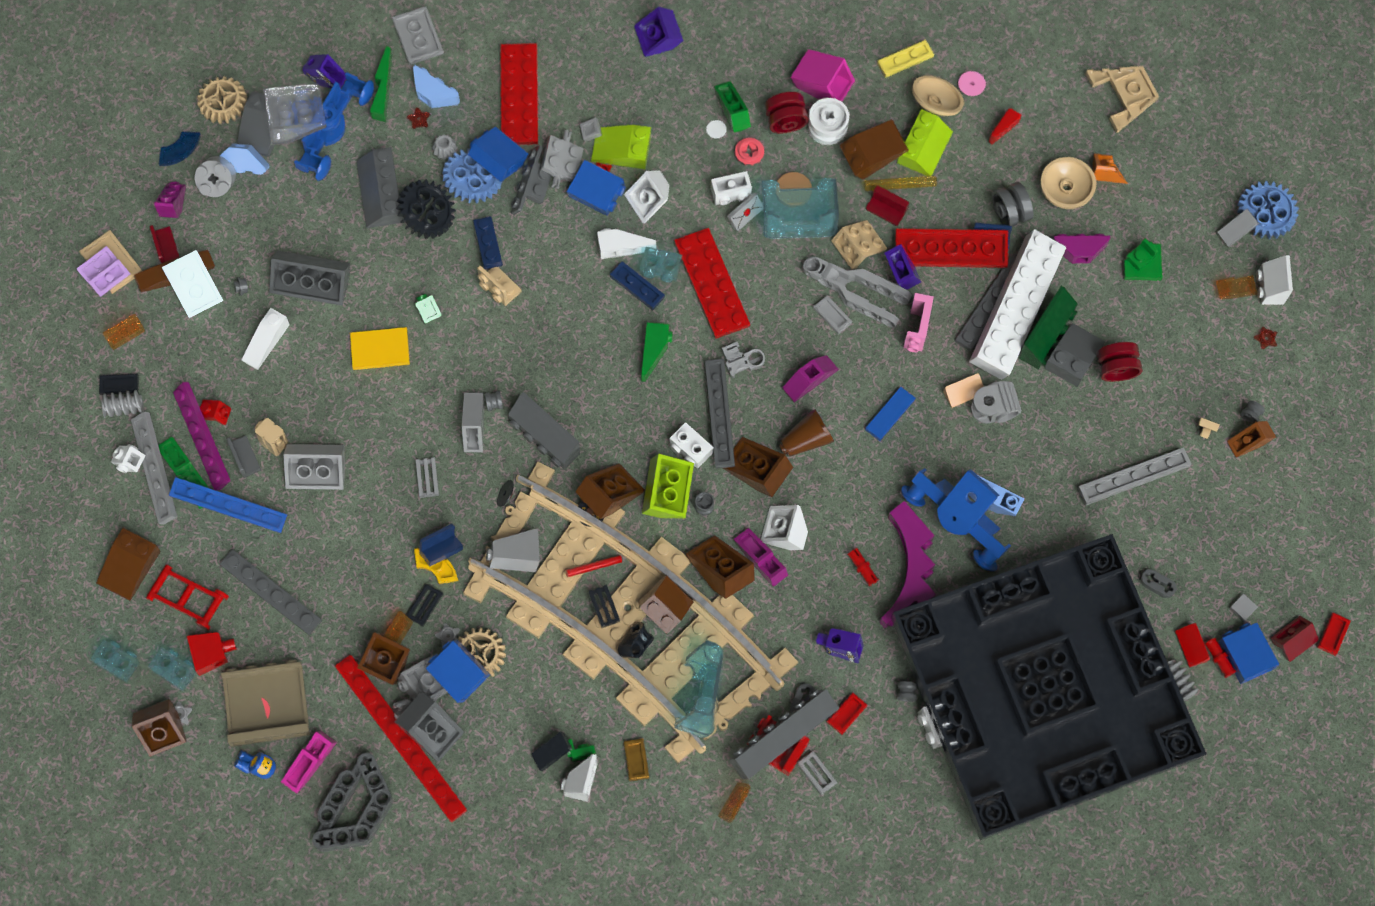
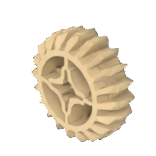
M216 76V81L209 79L210 84L204 83V89H200V95H197L199 101L197 104L201 114L207 120L211 119L213 123L218 121L221 125L223 120L228 124L229 119L236 120V115L241 117L240 111L244 110L247 94L244 92V87L240 86L238 80L234 82L232 77L227 80L225 76L220 80Z
M482 627L479 628L478 633L472 628V634L470 635L465 631L464 635L466 638L459 636L458 640L465 648L468 645L471 646V654L494 677L493 670L499 672L501 669L498 665H504V661L500 658L506 657V653L502 652L505 650V645H500L503 642L502 639H496L497 633H493L490 636V629L483 633ZM476 640H484L490 644L479 645L476 643ZM475 648L483 654V659L476 655ZM495 648L494 659L489 664L487 655Z

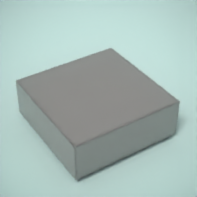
M596 117L580 124L585 142L602 136L599 119Z
M1243 594L1229 609L1245 622L1258 606Z

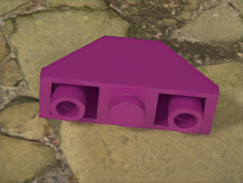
M176 181L167 183L154 202L159 217L179 218L183 210L186 184H180V182Z
M1059 234L1054 236L1053 240L1066 247L1063 257L1071 264L1091 263L1108 246L1110 235L1095 234L1094 236H1086L1085 234H1077L1075 236H1067L1066 234Z
M827 355L815 358L800 368L782 389L795 403L839 369Z

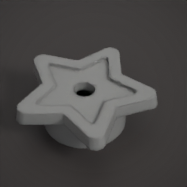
M445 623L441 632L436 633L435 637L442 641L443 647L450 640H458L456 636L460 629L451 628Z
M178 701L175 709L178 713H181V716H179L181 723L187 725L189 724L187 716L192 711V708H185Z

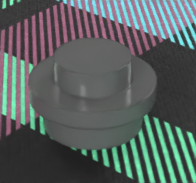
M237 277V281L234 282V290L240 296L248 293V287L245 278Z

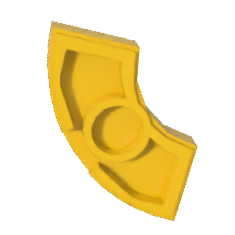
M419 548L414 549L417 569H426L432 572L437 577L439 584L458 581L456 571L448 559H444L429 567L419 554Z

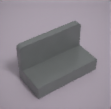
M247 436L231 441L230 437L226 438L243 478L262 471Z

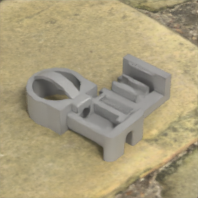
M738 341L722 348L727 359L726 366L732 378H735L734 374L748 368L750 371L759 369L765 363V355L759 349H752L745 353L743 357V353H740L738 349L740 347ZM752 353L761 354V356L750 361L748 360L749 356ZM763 359V361L759 365H752L753 363H756Z

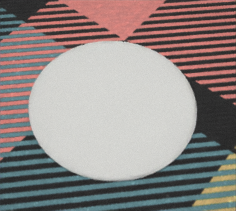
M714 120L707 125L706 130L710 137L721 138L726 133V125L719 120Z

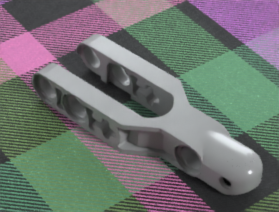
M809 257L803 264L804 273L817 280L820 284L838 292L845 306L891 328H895L899 321L894 314L848 291L845 287L846 284L852 281L858 282L904 305H907L912 297L908 290L865 269L847 271L818 257Z

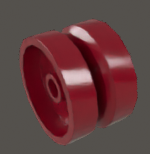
M784 92L772 96L765 102L764 107L766 115L769 117V128L773 133L795 132L805 127L809 122L804 97L801 93Z
M1113 343L1097 351L1098 362L1102 365L1100 367L1102 380L1107 382L1125 381L1135 378L1143 372L1141 361L1138 359L1140 356L1139 347L1136 343Z

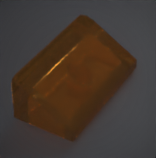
M133 314L102 334L112 350H115L144 333L145 329L137 315Z
M398 611L384 637L401 644L413 624L412 620L403 612Z
M737 783L718 815L719 818L730 824L733 822L751 790L749 784Z

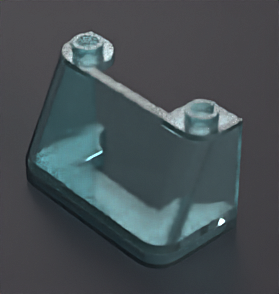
M824 178L817 183V188L780 189V184L774 180L762 181L763 234L765 237L771 239L831 237L837 234L839 207L836 179Z
M706 640L686 657L685 666H690L694 672L692 678L701 681L699 695L695 702L694 710H689L684 717H677L674 728L702 738H706L714 732L723 681V650L718 644Z

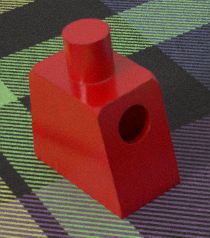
M219 632L187 636L195 671L199 676L228 663L226 653L237 650L234 638L223 641Z

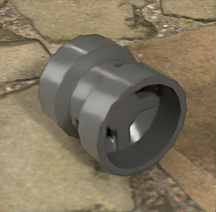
M702 492L696 496L695 510L698 514L707 516L714 510V498L710 493Z

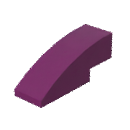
M749 528L734 539V542L745 556L754 563L755 568L773 587L788 576L786 567Z

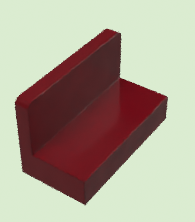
M877 185L866 210L898 226L906 214L910 202Z
M153 225L149 226L161 264L179 258L171 227L155 230Z
M1299 616L1272 636L1271 641L1283 650L1286 659L1291 662L1318 642L1319 638L1313 623Z

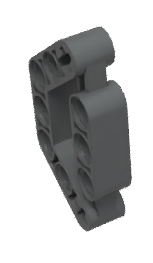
M361 754L352 771L345 770L340 773L320 807L318 819L322 824L312 838L313 845L318 851L329 852L370 844L393 804V798L372 754ZM368 760L373 771H368L364 761ZM363 776L372 798L358 823L353 826L332 829ZM352 777L353 782L350 785H344L343 781L345 778ZM373 778H380L378 785H370V781ZM336 795H343V800L341 802H333V799ZM383 795L388 796V801L385 804L378 803L379 797ZM332 812L333 817L331 820H323L325 813ZM377 813L378 819L376 821H368L370 814ZM361 831L368 832L367 838L363 840L358 839V834ZM341 834L348 835V839L344 843L338 842V837ZM332 835H333V841H334L335 844H333V843L330 841V840H332V838H331ZM322 837H324L327 840L324 842L323 846H321L320 843H318L321 841Z

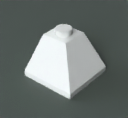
M646 171L624 194L642 223H646L668 200L669 184L661 171Z
M799 505L770 506L761 541L765 544L787 550H803L808 530L801 507Z
M592 754L569 772L568 778L563 779L561 790H564V796L588 802L598 764L597 755Z

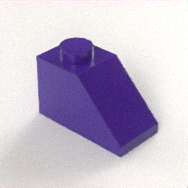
M901 244L885 252L900 287L908 290L921 283L914 264Z

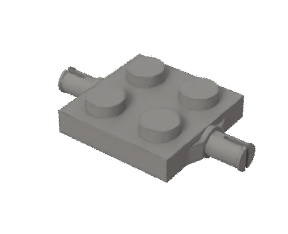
M569 130L564 131L563 139L550 135L546 143L540 170L554 177L552 188L555 187V189L559 188L561 180L572 182L580 167L584 148L570 142L572 132Z

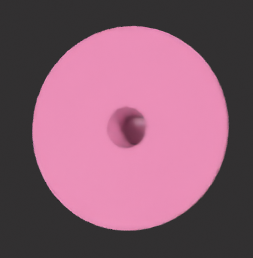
M969 71L961 75L958 85L964 94L977 96L984 91L986 82L984 77L978 72Z

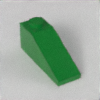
M729 81L714 86L723 112L733 132L750 128L748 108L733 83Z
M647 322L641 375L642 382H646L668 349V342L672 343L673 331H669L670 324Z

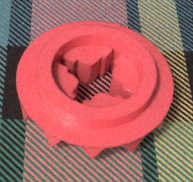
M745 138L737 143L735 156L738 162L741 161L744 165L751 164L753 166L755 163H760L764 157V147L757 139ZM748 146L751 151H754L752 153V157H750L749 154L746 153Z

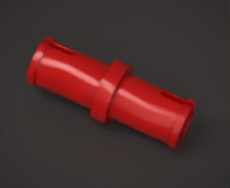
M858 548L847 554L856 566L857 573L863 576L869 587L879 581V578H877L870 567L871 564L869 561L866 562Z
M1216 638L1205 643V646L1214 658V664L1217 663L1224 677L1227 678L1233 675L1236 670H1234L1227 658V653L1223 652Z

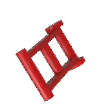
M166 564L147 594L146 599L151 602L156 599L195 619V623L198 626L209 631L211 628L208 625L222 600H228L229 596L218 589L212 592L172 572L173 568ZM168 575L188 585L177 604L157 595ZM194 589L214 598L203 617L183 608Z

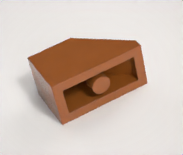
M1260 421L1252 424L1227 442L1237 458L1264 446L1275 439L1276 436L1267 421Z

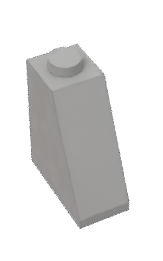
M464 393L462 414L464 452H483L484 396L483 393Z
M532 529L493 541L491 548L487 549L486 552L489 568L536 572L540 561L538 529Z

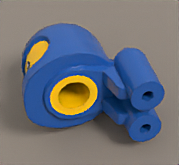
M241 750L238 754L239 759L234 763V767L245 773H252L261 779L270 778L276 770L275 761L262 752L252 756Z

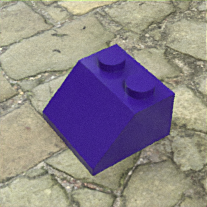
M657 7L634 25L644 57L670 51L683 42L673 10Z

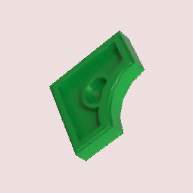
M1155 244L1158 250L1155 258L1140 271L1128 260H1124V280L1161 281V244Z

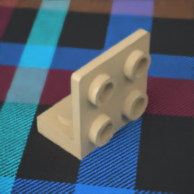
M867 220L842 227L831 240L851 269H856L866 257L884 252L887 249L882 239Z
M482 266L477 268L479 285L483 290H489L497 303H502L506 306L522 292L521 288L499 267L491 268L488 272Z

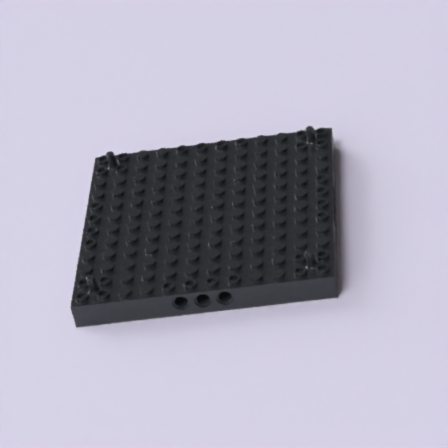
M1113 534L895 611L891 616L980 841L1196 761L1207 755Z

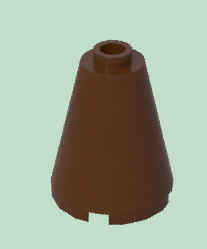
M814 409L781 439L782 444L779 446L784 455L789 454V456H793L834 442V439L818 412Z

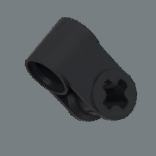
M643 622L635 623L619 643L618 653L622 658H640L647 647L653 642L654 636L646 631Z

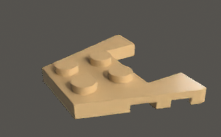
M1143 66L1122 67L1117 70H1109L1107 68L1102 69V71H1093L1092 69L1087 70L1085 73L1092 88L1110 81L1125 110L1110 116L1109 119L1116 133L1121 131L1159 98Z

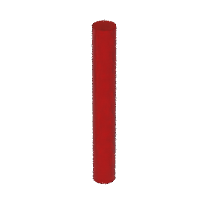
M618 555L565 570L567 577L615 565L622 563V557Z

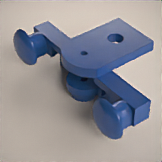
M346 72V82L342 89H340L339 83L335 82L323 104L298 94L283 128L304 136L302 143L305 153L300 162L295 160L296 169L308 173L309 170L315 172L317 181H321L327 176L331 168V158L329 155H326L324 158L318 155L323 146L332 145L343 137L346 124L342 113L351 97H358L360 106H364L370 101L374 92V83L371 80L366 83ZM306 114L312 116L309 121H303L302 117Z
M924 468L913 478V485L911 487L902 486L901 492L903 497L914 506H924L926 504L924 496L928 495L939 505L937 508L938 518L947 531L956 535L970 533L985 547L983 551L975 550L973 552L975 562L986 571L993 572L997 570L996 560L1002 557L1011 545L1008 544L1004 547L993 537L994 534L999 532L1000 528L985 513L1000 495L971 469L968 470L954 487L946 479L934 484L924 475L927 471ZM969 492H973L976 495V502H972L969 499Z

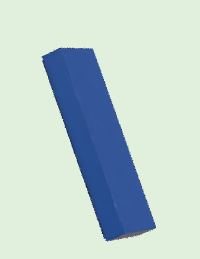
M900 387L865 430L881 441L916 398Z

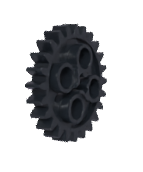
M419 179L415 183L411 182L409 186L407 185L403 189L404 191L399 194L400 198L397 199V202L400 204L396 209L401 210L397 216L403 217L400 223H406L405 229L411 228V234L418 232V238L424 234L425 239H428L430 236L434 239L437 235L440 237L446 233L453 225L451 221L455 219V216L452 214L456 210L451 208L455 203L449 202L452 196L445 195L447 189L441 191V184L435 187V182L432 181L428 184L427 179L423 182ZM433 197L434 199L432 203L428 206L426 210L427 213L423 215L421 222H419V218L425 211L426 205L430 202L431 198Z

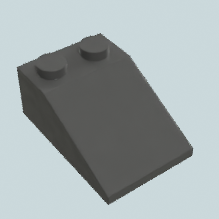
M251 91L244 106L237 144L252 145L260 155L269 157L291 111L285 100Z
M1072 323L1048 359L1044 369L1078 387L1096 358L1097 351L1102 348L1105 341Z
M422 691L395 721L409 737L437 762L442 759L464 733L451 717Z

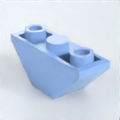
M416 65L413 67L416 93L419 100L431 108L458 105L460 103L459 94L453 87L449 88L438 77H432L425 68H419Z
M233 143L219 155L231 162L237 173L252 171L253 174H263L269 169V164L252 145Z
M980 477L1000 495L989 510L997 514L1016 516L1024 498ZM969 492L968 495L976 502V495L973 492Z

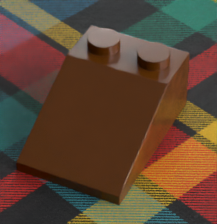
M892 119L858 133L840 144L854 175L863 180L909 151Z
M742 437L733 449L735 466L723 468L758 492L773 497L793 469V466L786 455Z
M619 463L587 475L575 492L593 510L594 514L602 519L621 509L642 494L645 489Z
M122 528L110 549L96 584L131 601L160 554V549L156 544Z
M715 535L686 553V557L709 586L725 599L755 581L754 563Z

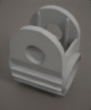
M998 381L980 388L975 393L971 405L973 417L985 424L1006 422L1016 417L1022 411L1014 384L1009 381Z

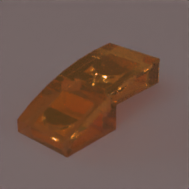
M1253 275L1238 279L1231 277L1216 281L1220 299H1234L1257 295Z

